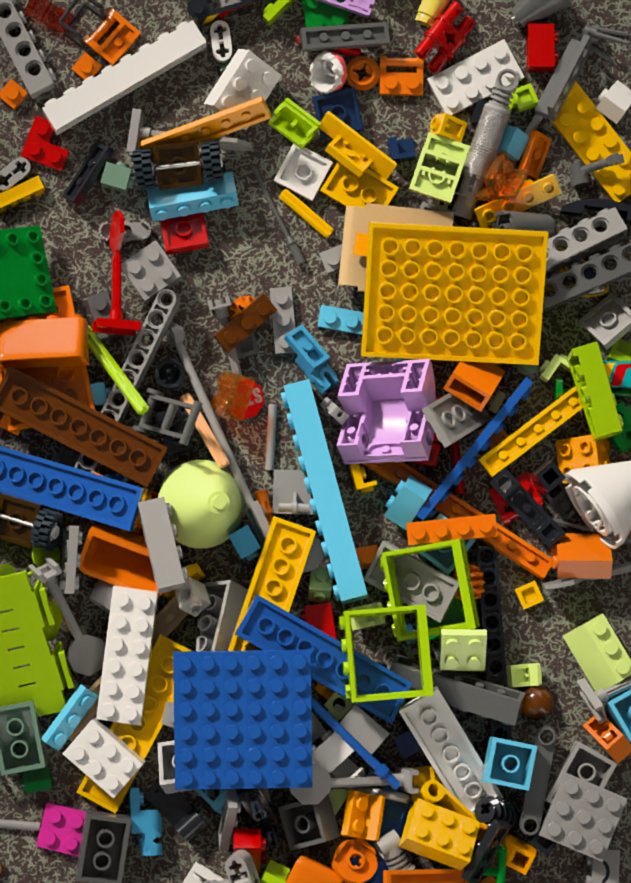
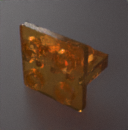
M498 152L484 177L485 183L475 194L476 200L516 199L529 175L528 169H513V164L509 160L507 152Z
M224 370L217 381V386L219 387L217 395H214L211 401L214 413L225 418L243 422L255 379Z

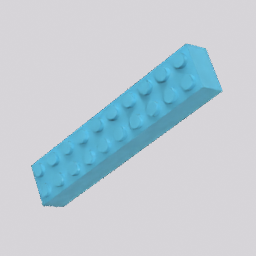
M306 379L284 385L285 392H282L281 396L285 409H290V413L286 414L290 430L295 429L296 434L292 435L296 451L301 450L302 456L298 457L301 471L307 472L308 477L304 478L307 493H312L313 499L309 500L313 515L318 514L319 520L315 521L319 536H324L325 542H322L321 545L325 558H330L331 563L327 564L330 579L335 578L337 585L333 586L336 601L341 600L343 605L366 599L368 594L310 380Z

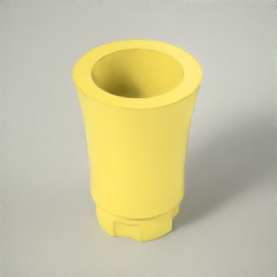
M422 0L415 21L431 28L436 21V17L443 14L450 0Z

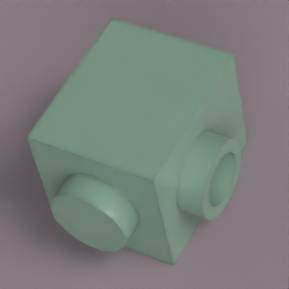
M106 162L100 183L102 187L128 193V189H132L134 186L135 176H133L132 169L126 163L117 162V164Z

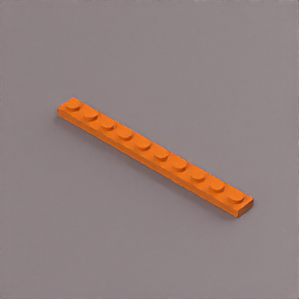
M404 462L362 463L396 486L399 485L401 480L406 482L411 475L432 488L433 490L424 504L439 487L438 484ZM452 493L443 504L439 501L434 507L437 513L443 514L448 519L484 515ZM497 522V537L478 538L541 580L545 578L552 566L551 557Z

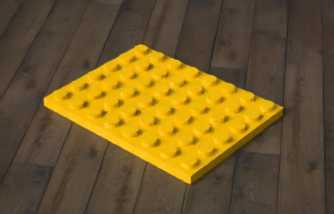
M369 222L361 356L539 365L549 232Z

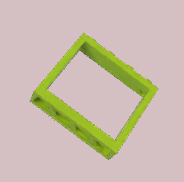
M464 538L381 553L380 567L382 571L384 570L386 577L383 580L385 592L389 593L390 599L387 606L400 607L402 606L394 557L452 547L466 622L428 628V636L440 635L441 629H475L480 627ZM404 614L393 615L392 631H394V636L397 637V642L416 639L417 630L407 632Z
M426 604L343 612V616L339 617L340 630H344L345 639H341L342 653H346L347 662H343L344 676L348 675L349 685H345L346 699L350 698V703L434 696ZM415 613L422 690L357 695L351 618Z

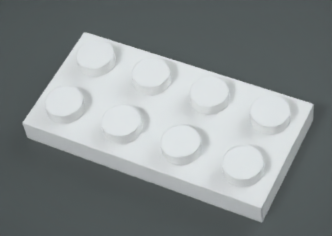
M503 39L428 78L427 82L443 112L453 116L476 104L478 99L484 100L494 95L492 90H496V87H494L499 72L503 69L508 68L516 71L519 81L524 79V75ZM510 73L504 74L501 78L502 84L511 86L514 83V76Z

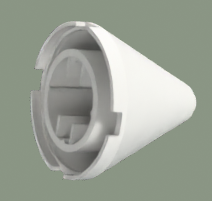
M631 460L576 468L564 474L566 478L563 481L569 480L570 484L565 487L566 492L585 524L591 531L596 529L602 534L603 537L600 538V541L609 548L616 549L621 546L631 531Z

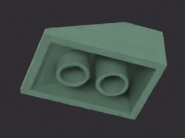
M33 700L0 707L1 776L44 768L49 765L45 742L41 740L43 734Z

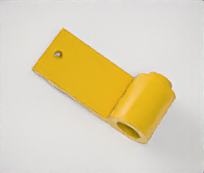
M432 779L416 787L419 789V793L411 794L413 803L420 798L477 820L475 815L437 780Z

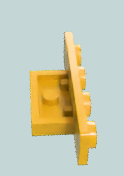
M330 111L324 115L321 120L320 129L333 138L332 142L325 149L328 154L358 177L369 167L384 179L390 177L397 166L395 161Z
M550 174L535 182L529 177H519L506 187L500 186L495 188L492 193L488 194L491 202L475 208L474 211L480 227L487 228L492 226V222L497 220V216H494L496 212L500 210L525 211L560 195L561 189L554 174Z

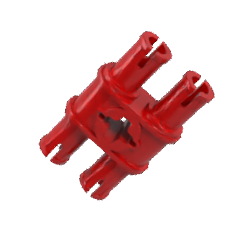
M452 1L443 15L436 17L435 23L428 31H425V38L413 51L414 54H417L418 58L425 60L434 47L437 49L435 56L426 65L429 71L434 74H438L443 65L454 58V54L461 45L465 44L466 36L476 25V22H473L474 20L471 17L465 16L455 29L453 22L464 10L456 1Z

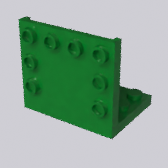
M40 226L1 229L0 320L57 312Z

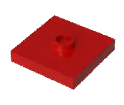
M204 212L161 221L166 255L210 247Z

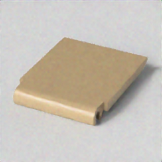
M366 203V207L346 206L338 286L358 287L357 292H365L367 257L353 254L356 232L368 234L369 222L453 226L454 213Z

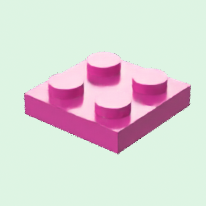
M47 802L36 846L78 857L85 811Z

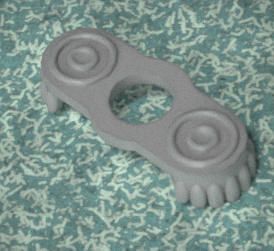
M142 220L135 223L124 221V226H129L132 230L129 237L123 238L124 243L132 240H145L150 236L151 227L146 221ZM108 221L102 223L98 229L100 237L106 241H109L111 225Z

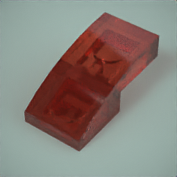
M29 0L23 11L24 14L59 33L64 34L66 31L59 24V19L66 11L65 9L54 5L49 0ZM70 12L63 22L69 26L74 15Z

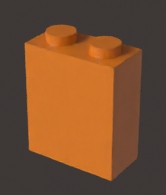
M460 361L443 389L481 412L506 371L493 363Z
M566 533L550 548L551 555H555L552 556V569H556L557 578L611 579L612 553L611 548L600 541L603 535Z

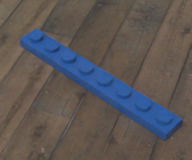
M526 377L418 512L415 516L416 519L421 522L424 519L429 521L437 511L434 509L435 505L439 501L442 504L451 494L447 490L452 484L457 486L463 479L462 471L466 466L471 469L478 460L475 457L478 451L481 449L484 452L492 442L489 440V437L493 432L498 435L505 426V423L502 422L507 415L512 417L519 408L516 403L520 398L525 400L532 392L530 386L533 382Z

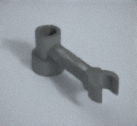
M615 153L605 159L583 166L582 162L571 164L572 187L577 188L588 185L590 183L588 174L624 163L623 154Z

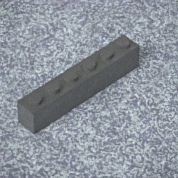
M397 654L391 663L390 671L413 683L409 691L422 690L419 660ZM431 664L433 688L438 687L449 706L455 707L462 712L478 714L481 718L497 720L504 725H516L525 697L524 692L455 671L440 670V667Z

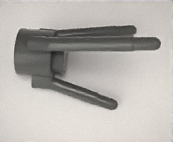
M586 24L580 41L584 34L590 36L592 51L609 63H613V59L593 46V43L597 45L599 39L602 38L627 46L631 44L629 41L603 34L628 37L630 35L628 32Z

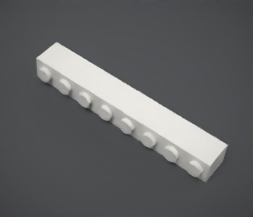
M194 21L180 23L175 31L170 34L168 32L163 33L157 38L158 41L153 44H144L138 49L139 52L134 55L128 54L124 56L117 65L105 67L101 70V74L96 77L90 76L86 78L82 85L76 89L71 87L63 93L64 96L57 100L52 98L44 104L45 107L42 108L43 114L56 135L205 49L207 42Z

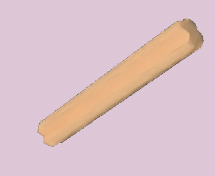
M190 393L180 397L181 402L194 403ZM185 408L189 415L191 410ZM200 412L195 427L218 467L223 469L230 462Z

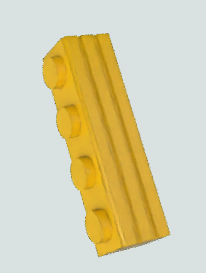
M36 176L0 193V213L5 212L6 208L10 206L11 208L16 207L21 201L26 202L30 200L31 196L43 194L45 188L40 177Z

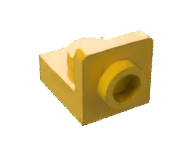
M447 113L437 114L431 121L430 133L461 143L467 122Z
M350 464L349 468L355 491L361 490V494L374 491V486L378 485L377 480L364 483L363 480L367 479L364 466L360 467L359 464Z
M432 765L412 768L419 770V775H412L413 787L416 788L432 779L440 782V778Z

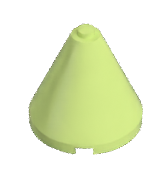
M193 460L182 463L172 469L160 484L158 498L164 497L165 502L171 505L172 516H169L170 523L176 526L178 537L174 539L179 544L196 549L217 546L229 539L228 536L234 533L241 523L244 513V499L232 473L227 468H219L216 462Z

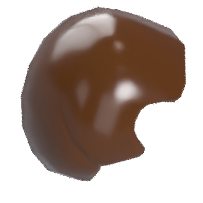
M532 686L524 691L525 697L521 712L527 718L541 720L552 712L555 701L553 694L547 687Z

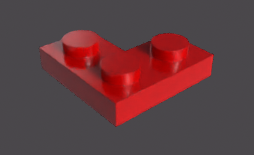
M35 116L20 156L62 172L70 151L50 144L54 134L53 128L47 119Z

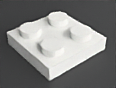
M293 143L274 182L313 202L333 162L305 147L301 149Z

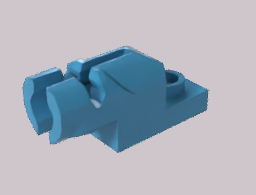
M301 324L285 335L284 340L298 355L295 363L306 374L311 383H314L315 388L322 395H325L329 388L332 390L339 383V379L327 363L330 356L308 330Z
M129 788V813L132 820L130 833H140L138 841L141 856L163 855L162 844L153 842L157 837H162V817L157 809L140 810V806L144 805L143 792H139V788Z

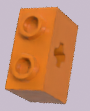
M593 716L583 725L593 740L617 764L631 753L629 741L608 719L599 724Z

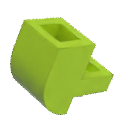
M270 859L260 878V882L286 883L285 880L291 869Z

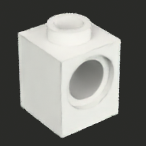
M188 577V580L185 581V588L174 590L179 608L195 617L211 604L205 584L191 577Z

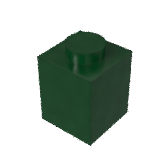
M48 765L44 768L23 771L22 775L19 776L21 789H25V793L53 788L54 782L51 766Z

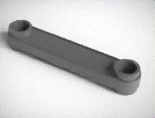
M549 726L540 727L535 734L534 745L537 746L530 788L529 791L525 790L519 822L520 830L528 836L535 835L539 831L556 743L555 730ZM544 730H549L552 735L551 740L544 743L541 741L540 734ZM528 819L535 821V828L532 831L524 829V823Z

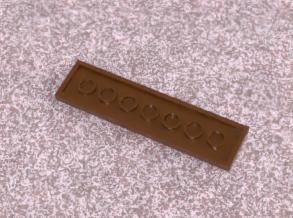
M9 366L0 383L1 412L147 488L149 487L168 447L12 366Z

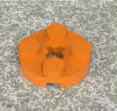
M363 839L345 840L334 851L332 869L346 883H364L377 870L376 851L370 843ZM357 856L360 866H353L350 857L355 858Z

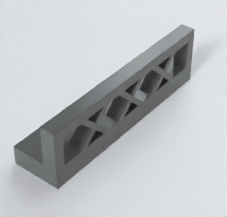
M388 22L306 27L300 29L298 36L299 43H302V52L389 46L390 44Z
M584 34L581 41L571 38L534 110L536 115L553 121L556 120L592 50L590 36Z

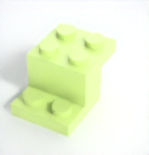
M429 132L409 191L451 204L470 146Z
M441 629L438 647L440 670L485 671L487 630Z

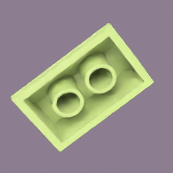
M603 613L598 614L562 636L594 691L609 688L631 676V659Z

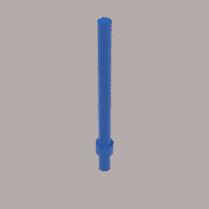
M311 696V708L375 770L374 773L380 779L383 778L396 790L401 783L389 772L390 769L369 753Z

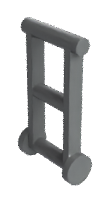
M147 388L146 392L150 394L146 403L149 406V410L142 415L139 425H134L132 429L145 435H149L150 431L177 438L180 439V444L187 446L203 403L195 400L193 404L163 397L164 393ZM157 401L169 404L161 428L148 425ZM178 406L191 410L182 434L169 431Z

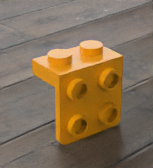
M592 435L556 441L558 468L563 474L576 468L611 463L608 454L610 444L607 438L594 442ZM566 480L565 482L562 481V482H563V484H567V483H569V480Z

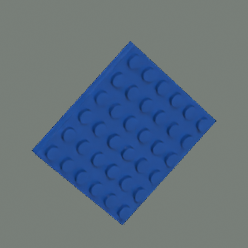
M310 649L173 652L175 790L312 787Z

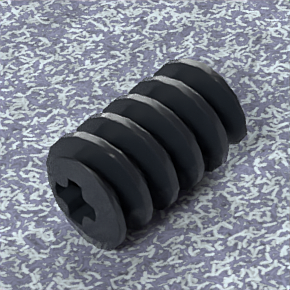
M488 795L482 797L477 802L474 813L479 822L489 825L493 819L505 820L512 825L508 832H514L519 828L521 810L515 804Z

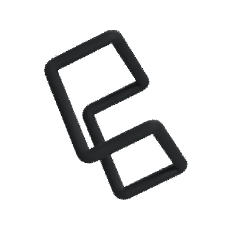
M73 0L59 19V24L64 28L63 34L81 47H85L83 37L71 28V25L84 7H87L101 18H106L103 6L96 0L88 1L97 6L99 10L87 2H83L68 24H65L63 21L78 2V0ZM67 31H69V32H71L72 34H74L75 36H77L78 39L75 38L74 36H72L71 34H69Z

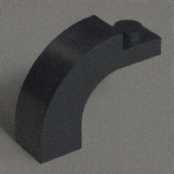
M548 459L530 474V478L546 503L551 505L562 521H567L577 512L562 482L566 477L552 460Z

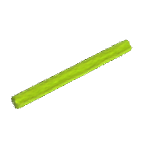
M88 325L89 348L138 414L144 415L149 410V406Z

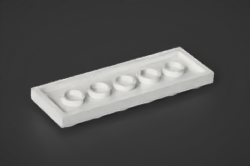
M113 586L96 719L139 726L142 724L158 601L157 591Z
M436 686L433 688L434 696L417 697L401 706L399 713L445 788L475 815V806L482 797L487 795L499 799L504 797L496 784L481 781L484 763Z

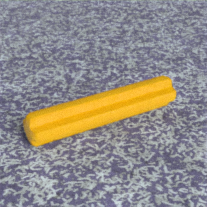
M288 189L281 192L279 198L322 236L328 238L333 233V228Z

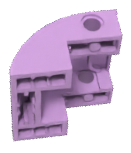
M417 359L347 364L338 392V399L349 418L342 425L336 445L344 464L428 460L435 431L430 423L426 421L421 409L436 401L435 380L431 360Z

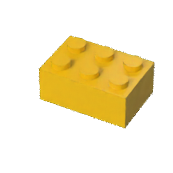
M418 798L410 806L399 847L462 871L470 863L480 822Z

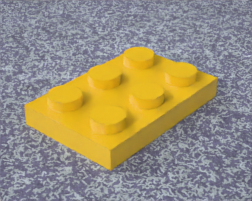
M338 161L320 189V192L344 207H366V203L389 206L399 187L370 169H367L358 177Z

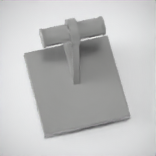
M274 469V513L272 514L313 515L309 501L313 499L312 493H307L304 478L308 477L307 472Z

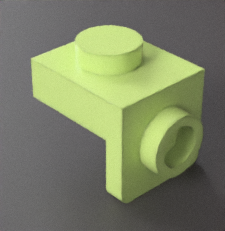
M555 354L550 362L546 360L539 369L542 372L539 378L546 383L558 366L570 372L566 359L567 356Z
M317 567L316 570L311 571L308 600L317 603L330 602L333 579H330L328 568Z
M381 602L349 608L348 611L383 607ZM385 615L351 618L352 630L385 624Z
M540 663L506 665L508 688L542 685Z

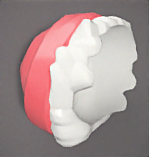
M328 50L318 54L310 65V73L312 74L310 77L311 85L318 92L324 94L340 89L347 77V67L343 57L337 52Z

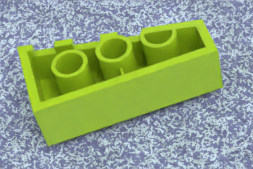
M598 342L571 349L566 359L593 441L620 434L624 423L621 415L617 413L616 398L611 392L609 377L604 367Z

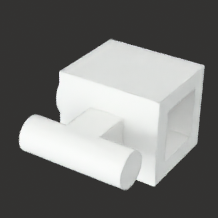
M617 80L609 90L605 88L598 97L600 103L596 109L617 124L631 106V89Z

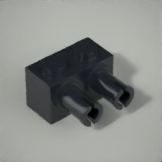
M178 406L169 431L179 434L183 433L188 419L186 410L182 411L181 407ZM167 410L155 414L159 428H161ZM192 432L187 446L180 444V439L161 434L165 446L168 447L167 453L169 457L195 449L193 444L197 443L194 432Z

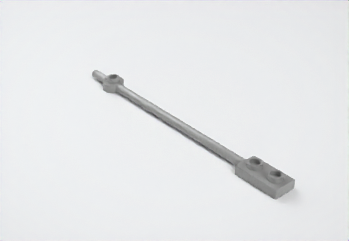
M172 319L166 331L167 339L173 347L175 346L197 397L203 403L202 408L218 443L230 462L228 466L245 501L246 507L244 511L261 548H263L270 527L266 519V511L259 504L258 500H253L183 344L185 331L182 326L174 323Z

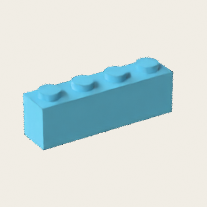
M233 172L223 173L224 179L221 181L205 182V177H202L203 185L165 190H159V186H156L153 189H146L152 221H163L169 218L239 206Z

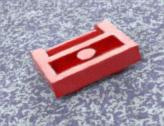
M529 472L515 477L542 508H545L530 478ZM494 488L488 490L504 526L520 517L514 510L506 513L504 507L508 503Z

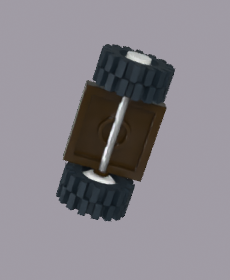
M198 140L154 145L155 164L151 149L134 150L132 153L137 190L155 188L156 172L159 190L203 185L201 167L204 170L205 182L221 181L224 179L219 141L202 142V158L199 155Z
M1 493L0 539L24 547H35L51 552L54 550V547L58 546L57 542L61 540L60 535H63L64 515L44 508L43 504L7 493Z

